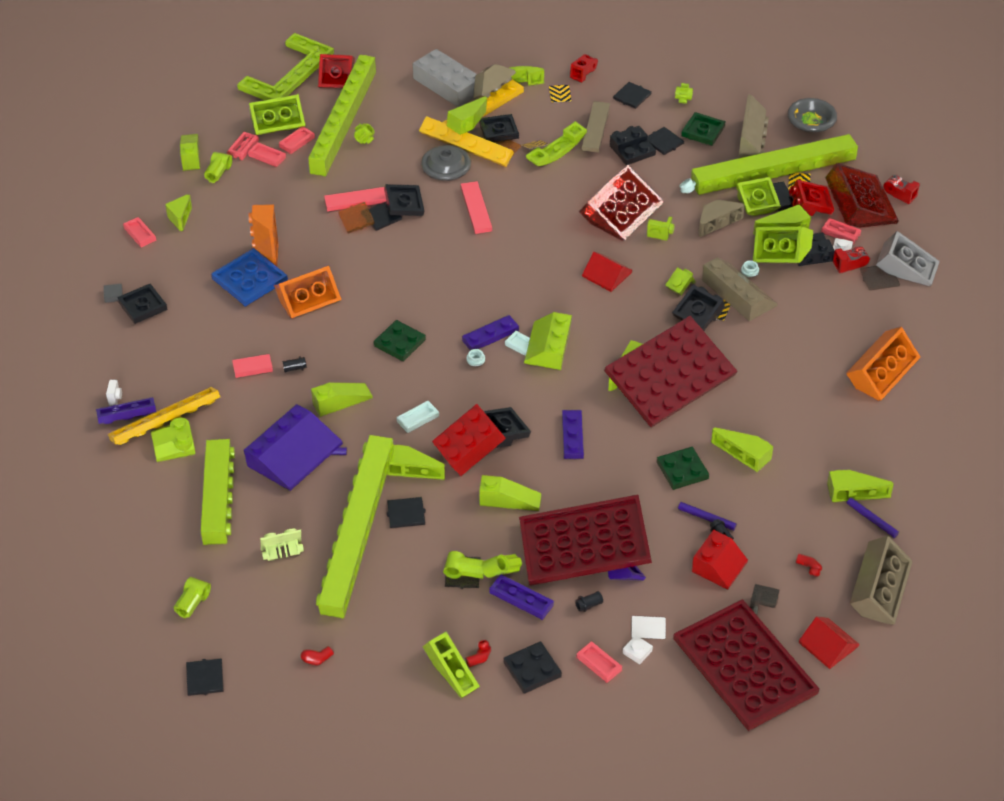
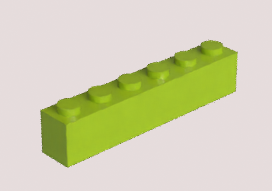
M230 439L206 440L201 518L203 545L227 544L228 535H231V523L228 522L232 520V508H229V504H233V493L230 492V489L234 488V480L231 477V474L234 473V462H231V460L235 459V447H231Z

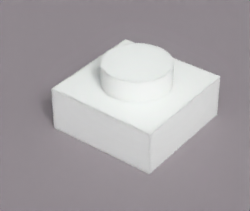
M835 238L833 248L834 250L840 248L843 251L852 249L853 241Z
M117 380L109 381L106 392L109 406L117 405L118 399L122 398V388H119Z
M635 635L623 648V654L636 663L641 664L652 652L653 646Z

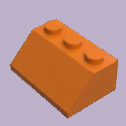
M274 204L252 205V212H249V223L253 225L250 226L251 237L254 236V239H252V249L257 250L277 266L279 243Z
M329 266L274 285L280 303L290 318L342 300Z

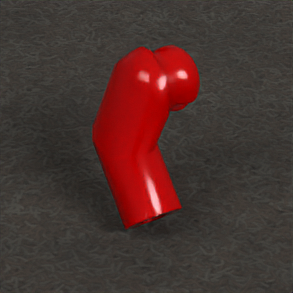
M798 554L796 564L810 567V575L820 576L822 565L812 557Z
M481 640L478 643L479 648L476 654L465 657L468 667L487 661L491 653V646H489L487 640Z
M329 646L320 652L303 650L301 652V659L305 663L318 666L333 656L334 652Z

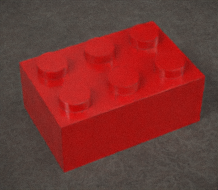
M475 404L432 442L452 468L462 476L506 438L480 406Z

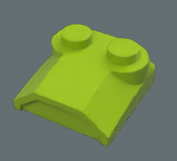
M770 177L737 183V198L745 205L744 209L748 215L768 214L781 207Z
M176 418L171 421L170 425L151 431L157 462L196 454L190 424L187 419Z

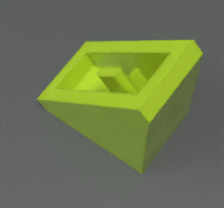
M184 195L165 204L167 217L179 231L184 230L192 210L190 195Z

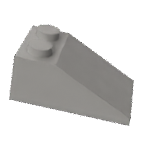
M896 231L884 242L876 266L891 276L931 286L940 261Z

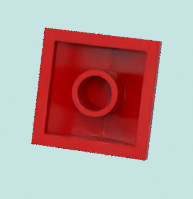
M593 251L582 277L612 292L633 270L603 254Z
M816 616L799 639V643L829 669L859 647L858 642L826 617Z

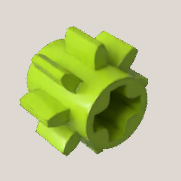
M681 83V87H676L675 99H679V103L687 104V100H692L693 88H689V84Z
M360 123L354 128L356 130L354 137L359 143L369 144L374 140L375 131L371 125Z

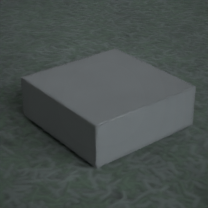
M122 283L103 286L105 303L118 301L117 297L123 295Z

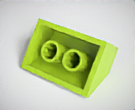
M299 94L249 103V112L256 135L306 126Z
M802 226L756 227L753 261L756 263H800L812 248L813 230Z
M553 312L534 321L524 364L561 370L570 333L572 315Z

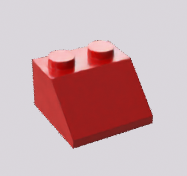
M320 54L318 87L343 88L355 65V58L350 55Z
M713 530L694 555L692 572L728 590L748 563V559L732 538Z

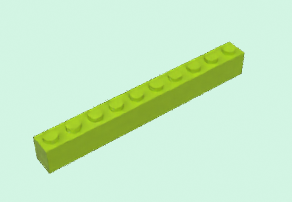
M359 55L308 158L310 174L327 176L376 74L375 57Z
M847 134L694 168L691 172V179L696 182L694 187L697 194L701 195L736 187L737 183L766 177L772 179L856 160L858 145L851 135Z
M370 435L368 442H365L363 445L364 455L358 462V475H354V488L348 494L349 504L343 510V524H339L337 532L339 537L333 543L332 559L329 558L327 563L328 573L327 576H323L321 584L323 589L321 594L318 593L316 599V606H319L321 615L345 618L393 456V438Z

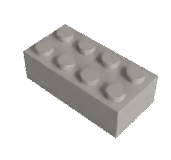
M438 49L433 50L413 63V79L450 103L460 107L473 99L475 75L477 74Z

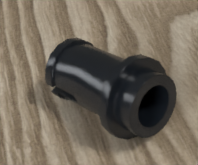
M299 356L297 359L282 361L285 373L299 369L303 371L304 368H307L305 357Z
M716 519L710 524L711 532L716 530L734 539L726 529L724 521Z
M599 591L585 597L579 596L575 600L578 611L586 612L588 608L603 603V597Z

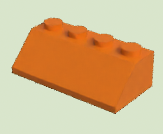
M899 327L885 331L846 374L856 389L880 401L921 356L904 329Z

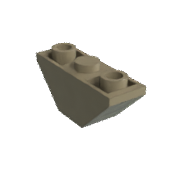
M498 64L486 67L475 75L474 100L484 96L488 98L491 91L495 92L501 88L502 83L506 84L511 81V76L516 71Z
M716 200L704 205L699 225V236H705L743 219L745 205L724 200Z

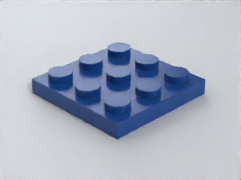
M254 248L211 273L212 279L244 306L249 305L275 289L274 285L288 280L287 274Z

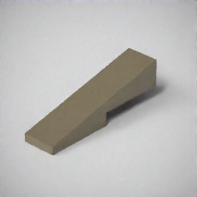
M593 102L587 125V133L582 145L583 151L599 153L604 137V129L609 117L610 103Z

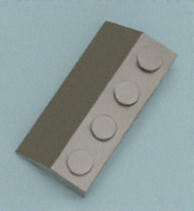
M750 94L747 97L739 158L764 153V149L761 148H765L769 117H766V109Z
M717 257L703 265L702 281L748 321L777 306V303L731 263Z
M889 536L868 542L850 605L862 617L893 625L896 622L913 561Z

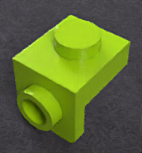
M669 216L667 222L649 219L647 237L667 241L669 235L674 232L675 224H672L673 217Z
M677 267L665 286L682 296L689 284H695L696 281L692 277V272L685 268L681 270Z

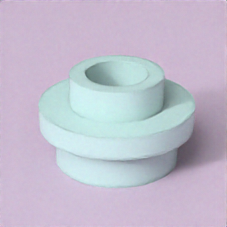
M691 178L683 181L679 185L681 193H691L695 189L696 182L692 181Z
M746 261L741 267L742 274L747 277L758 275V264L754 261Z
M473 349L467 355V363L471 366H480L485 362V355L479 349Z

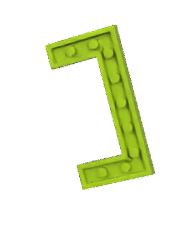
M294 33L285 41L286 47L304 53L307 56L274 86L246 76L237 84L238 90L262 100L289 96L319 68L320 54L333 55L334 48Z

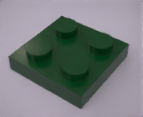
M694 112L683 128L681 136L713 146L725 128L726 121Z
M395 320L374 340V347L404 362L426 340V335Z
M693 446L657 457V464L672 490L709 479V472Z

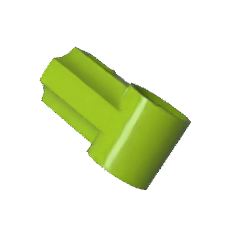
M213 152L210 165L204 173L205 178L211 183L218 181L223 172L230 169L232 156Z
M451 551L448 553L443 572L452 579H457L461 575L483 579L485 577L482 571V562L484 560L467 558L461 552Z
M500 554L482 562V571L488 578L516 573L520 571L522 561L516 554Z
M189 577L185 582L183 594L173 607L174 611L180 617H190L200 601H205L208 598L211 584L194 577Z

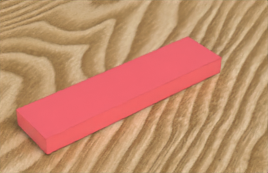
M478 181L462 183L461 191L474 233L491 232L492 225Z
M384 187L326 195L324 200L327 212L381 204L386 202Z

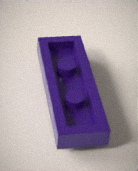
M508 315L463 335L462 341L470 351L480 349L513 334L515 331H519V325Z
M153 397L96 409L99 424H110L116 420H129L135 416H148L156 412Z
M562 410L564 459H584L582 410Z
M499 575L489 588L490 594L541 620L545 618L554 606L553 600L503 575Z

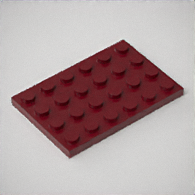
M691 316L609 364L604 369L605 373L651 428L735 376L738 372Z
M639 495L519 517L530 586L652 563Z
M743 599L674 633L673 639L748 731L819 694L820 688Z

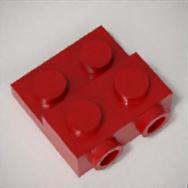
M797 179L789 189V195L793 196L794 199L793 207L800 205L810 216H813L816 211L832 215L835 210L827 186Z

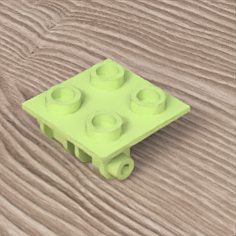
M295 528L287 529L284 533L277 535L276 533H268L263 538H260L261 551L265 550L262 552L263 560L278 559L276 548H278L279 557L282 558L280 549L282 546H284L285 555L288 557L287 545L290 556L299 555L300 552H304L303 544H298L301 543V530H296Z

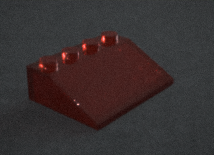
M836 163L825 177L847 225L862 228L897 224L899 222L877 175Z
M627 165L582 207L579 213L591 225L624 241L664 201Z

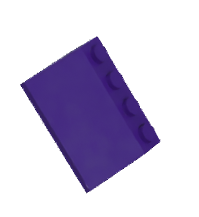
M296 404L246 447L244 454L249 468L291 491L340 447L343 442L311 411Z

